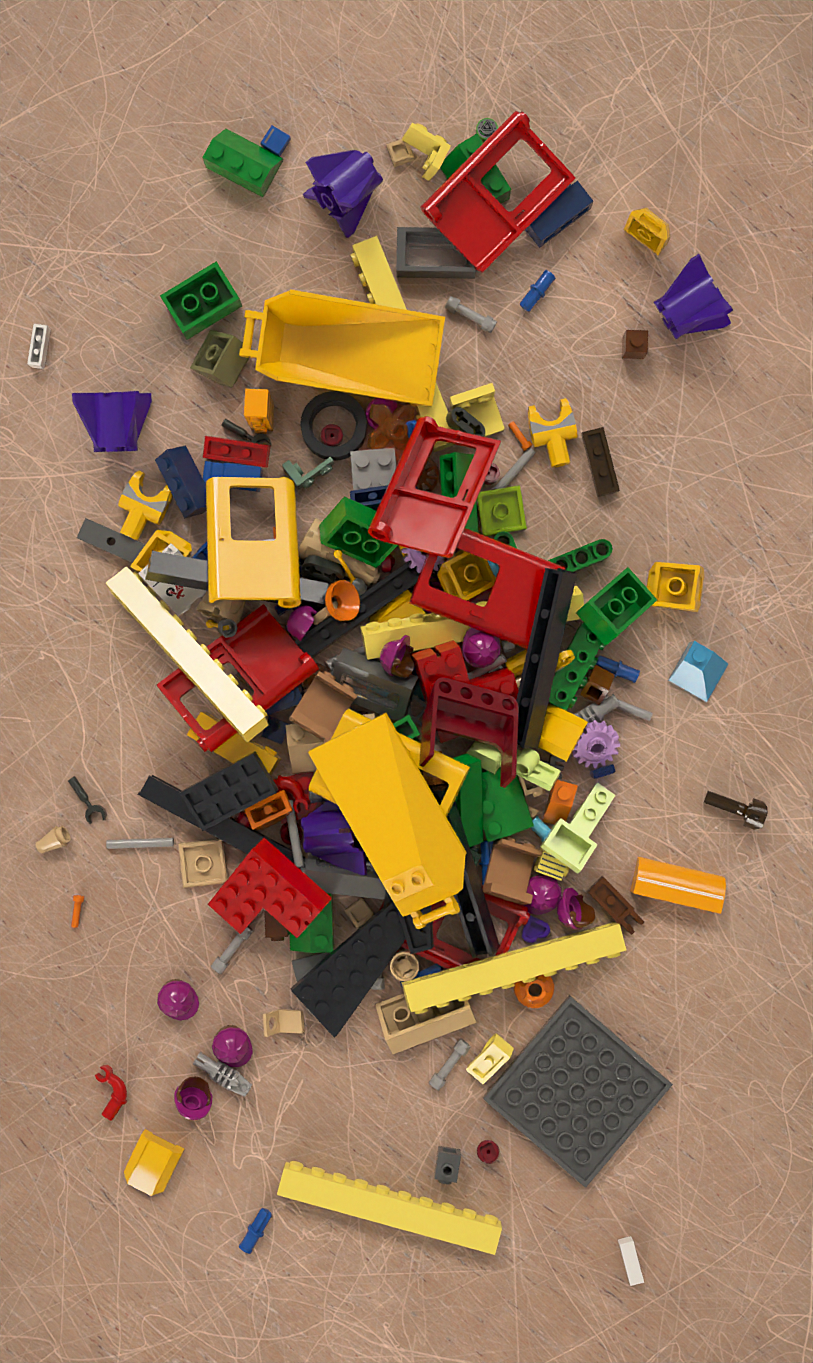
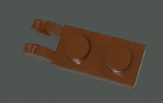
M603 876L587 890L593 899L631 935L635 931L630 924L624 921L629 914L638 924L642 925L645 922L634 911L632 905Z

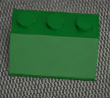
M224 129L211 140L202 157L207 169L261 197H264L284 160L282 157L228 129Z
M478 134L458 144L444 159L440 169L446 179L483 144ZM495 164L481 179V183L502 204L510 199L511 188Z
M501 767L498 768L495 774L488 770L482 772L483 828L488 842L510 836L534 826L518 775L505 788L500 787Z
M327 893L332 899L298 938L289 932L290 951L323 953L334 950L333 894Z

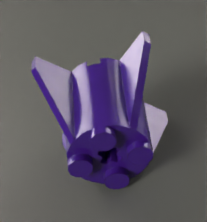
M349 150L313 156L305 162L315 179L313 182L315 186L303 193L304 198L317 200L322 209L327 207L331 211L328 215L337 220L346 238L354 234L373 191L383 182V178L374 167V160L368 152L362 154L357 150Z
M699 254L689 260L664 296L653 302L658 312L663 315L662 321L668 330L670 329L675 339L684 334L721 329L731 324L727 314L732 312L733 309L723 298L718 287L716 288L712 283L714 280L709 275Z
M139 391L72 393V402L93 442L94 452L138 451L137 441L152 403L151 393H139Z
M328 800L315 811L308 814L307 817L302 818L301 826L304 830L303 849L306 853H311L313 856H317L342 869L360 875H367L365 852L337 804Z

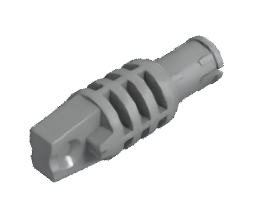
M612 694V696L603 700L600 705L592 703L574 715L587 721L588 724L594 720L599 723L605 718L604 715L621 705L615 695Z
M202 1052L198 1054L197 1058L204 1063L195 1059L194 1066L210 1074L211 1080L227 1090L244 1097L247 1095L252 1084L238 1071L223 1062H215L202 1054Z

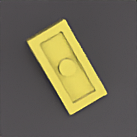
M495 1033L485 1044L482 1052L468 1065L466 1070L484 1084L510 1059L514 1048Z

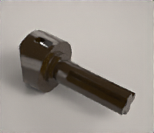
M707 791L703 802L730 813L744 816L743 820L745 822L743 826L753 830L763 827L768 814L765 802L755 798L747 806L742 802Z

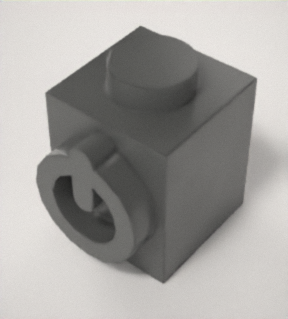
M438 1146L434 1179L438 1180L439 1183H457L461 1160L460 1149Z

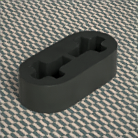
M461 407L454 408L446 416V422L453 430L473 434L475 430V435L482 437L486 434L482 423Z
M316 555L306 557L302 566V570L306 575L331 584L343 580L345 570L341 564Z

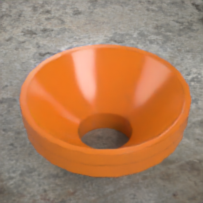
M339 580L328 587L325 603L326 609L332 617L339 621L354 619L360 609V598L354 585L349 581ZM333 597H335V598L337 599V602H338L337 608H334V607H333V604H332V598H333Z
M542 974L535 976L536 980L531 982H515L514 993L518 1001L529 1008H540L546 1005L554 994V982L551 976L545 977ZM537 983L541 986L542 991L538 996L529 994L528 989L531 984Z

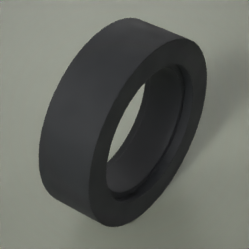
M338 391L324 392L315 396L303 410L300 421L302 436L307 447L318 457L326 460L331 457L333 461L343 460L351 457L350 451H358L362 447L367 435V421L362 406L352 396ZM326 407H343L355 419L356 428L352 438L341 446L331 447L324 445L313 434V421L316 415Z

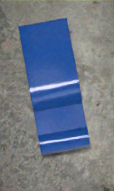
M205 461L203 480L206 484V481L213 477L262 478L263 470L257 466ZM233 487L231 489L260 492L261 488Z

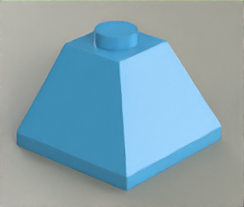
M696 641L689 642L668 681L707 702L728 663L714 651Z

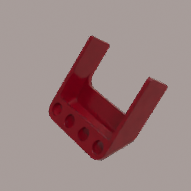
M438 678L433 685L423 715L419 766L424 767L434 756L436 731L493 745L500 751V787L505 788L516 777L519 708L517 701L507 694L449 678Z

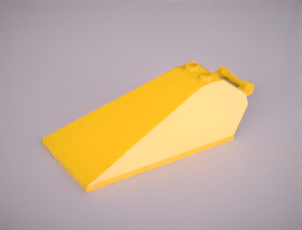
M291 289L266 299L263 313L245 310L244 318H246L243 346L240 348L239 356L256 358V371L280 382L432 407L445 323L444 316ZM255 320L262 321L258 351L251 350Z
M387 713L309 750L308 753L401 915L404 917L411 914L415 927L421 929L427 923L443 916L459 913L460 908L453 895L463 889L465 855L467 852ZM441 900H444L446 903L445 906L424 915L420 911Z

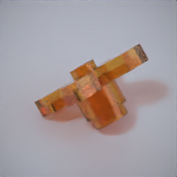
M371 404L370 418L379 427L368 435L367 447L371 450L384 449L391 441L396 449L404 450L409 440L406 422L414 420L415 407L399 404L391 414L386 405Z

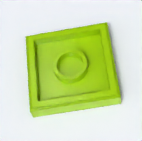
M520 485L481 491L479 493L477 502L482 534L484 536L495 535L503 531L513 532L527 529Z

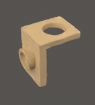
M518 776L525 796L533 794V797L546 793L545 789L540 786L527 789L524 779Z
M277 1009L263 1014L264 1037L280 1032L300 1034L305 1032L303 1010ZM271 1017H273L274 1019V1026L272 1029H270L269 1027V1021Z

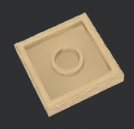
M212 839L179 843L183 888L223 884L227 881L228 875L223 840Z

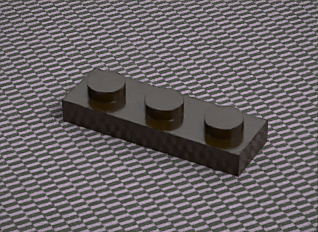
M604 427L582 432L581 436L597 497L619 492L620 489Z

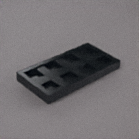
M254 751L187 787L179 794L201 830L204 831L277 793L279 789L258 754Z

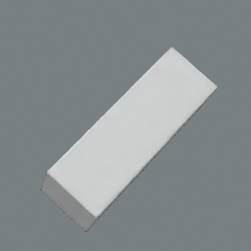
M33 325L27 363L32 368H45L51 330L47 325Z
M632 1237L618 1239L630 1286L644 1283Z

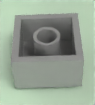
M395 448L350 451L353 490L389 484L396 469Z

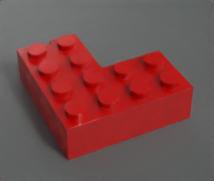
M454 640L434 646L435 651L440 655L438 657L431 648L411 654L426 706L435 681L441 677L507 694L515 700L517 699L518 687L515 676L507 667L469 679L460 646ZM440 731L435 733L440 743L459 737Z
M263 838L248 853L207 905L240 934L265 909L298 938L329 903L332 897L266 838Z

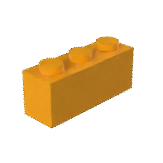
M245 388L244 417L250 429L254 430V433L267 434V431H273L275 405L269 390Z

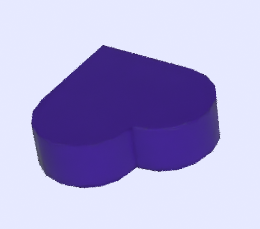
M530 915L527 924L523 926L521 935L524 941L534 943L538 938H546L550 933V927L545 921Z

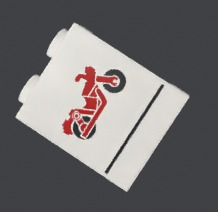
M172 544L162 551L163 553L183 556ZM148 565L138 573L144 580ZM145 580L178 616L188 611L191 604L206 593L205 590Z

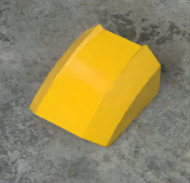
M648 207L633 210L624 227L627 233L651 249L656 255L661 253L671 238L669 224L650 211Z
M156 530L130 567L139 573L148 565L152 551L162 552L170 544L175 546L184 557H190L192 552L191 543L171 531Z
M463 550L458 551L451 558L444 561L437 574L444 592L466 601L491 588L496 579L487 560Z
M655 562L649 570L647 589L657 599L652 606L698 612L701 606L704 568L700 565Z
M406 590L371 616L370 622L383 623L388 622L392 618L404 619L409 618L413 614L425 615V612L422 608L409 604L412 594L409 590Z
M549 703L538 748L567 762L588 722Z
M144 1129L124 1170L127 1184L151 1196L164 1192L184 1148L174 1145Z

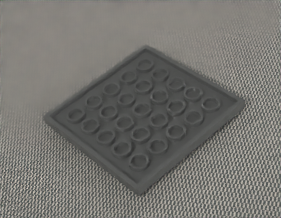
M569 995L487 1091L483 1099L586 1188L673 1084Z

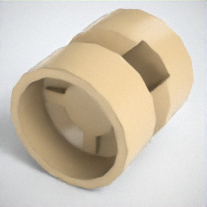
M405 948L398 949L390 962L392 975L400 981L412 980L419 971L417 954H410V951Z

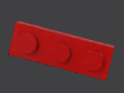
M205 436L203 458L267 468L271 445Z

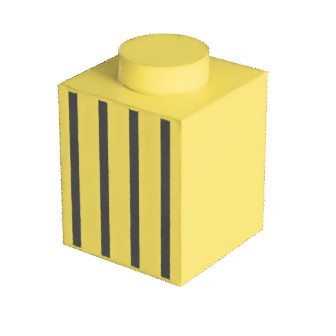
M540 848V851H543L542 856L537 857L533 869L536 872L562 881L563 876H567L570 868Z

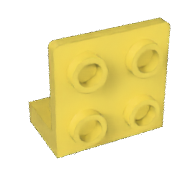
M411 123L402 140L428 155L422 167L425 169L422 177L430 181L440 169L451 145L439 135L434 136L429 133L425 126Z
M493 383L450 397L449 403L452 410L456 407H461L482 423L486 432L484 437L504 431V425L494 398L495 389Z

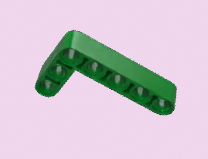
M499 532L494 537L495 540L502 537L506 538L510 546L517 548L512 535L508 532ZM599 539L548 561L552 563L561 561L566 565V570L577 572L604 561L611 555L613 548L608 540ZM603 545L607 550L606 555H599L596 552V546ZM576 554H584L586 556V563L579 564L575 559Z

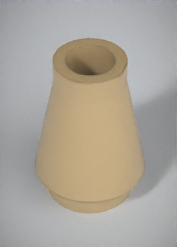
M55 826L42 839L37 841L35 845L37 850L43 854L47 851L67 846L71 837L64 826Z

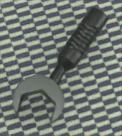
M224 419L221 425L239 437L251 440L252 443L267 440L271 445V441L266 434L260 433L253 437L248 434L247 430L227 419Z
M75 776L69 779L68 782L79 799L88 807L85 812L87 822L89 824L92 823L90 815L95 811L100 812L103 820H105L107 816L105 808L100 805H92L89 802V796Z

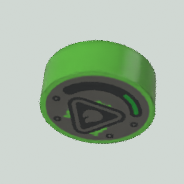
M484 118L478 122L476 134L479 135L482 142H485L498 129V125L493 119Z

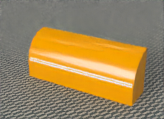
M638 857L630 891L634 894L721 914L726 892V879L723 876Z

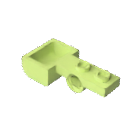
M474 741L467 751L468 754L481 760L482 768L494 774L501 767V753L493 745ZM524 748L520 751L517 749L516 775L550 791L561 771L540 761V756L535 750Z
M596 783L572 817L570 824L560 818L540 847L578 874L598 845L589 839V836L615 795L599 783Z

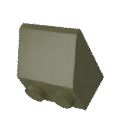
M210 330L190 369L220 385L232 388L249 358L239 356L243 342L234 335Z

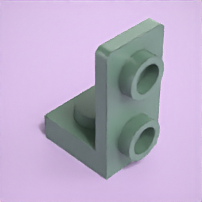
M329 457L303 477L301 475L304 473L297 463L292 464L288 460L282 466L300 490L301 488L307 489L315 483L314 479L320 474L322 476L328 474L333 469L334 461Z

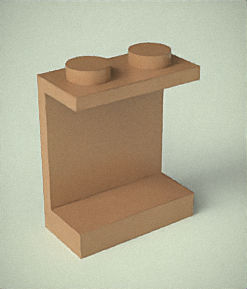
M319 671L288 720L323 742H327L333 736L343 714L349 709L358 695L354 693L355 690L345 683L341 685L336 682V678L326 671L324 673Z
M510 837L495 840L492 846L483 892L520 905L531 904L533 895L526 892L534 857L542 856L543 851L536 850V846L523 843L521 845L515 843L516 840Z

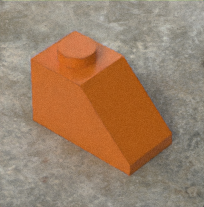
M560 780L555 782L549 793L542 819L543 822L555 825L560 818L566 822L578 785Z
M285 790L244 809L253 830H264L282 821L293 811Z

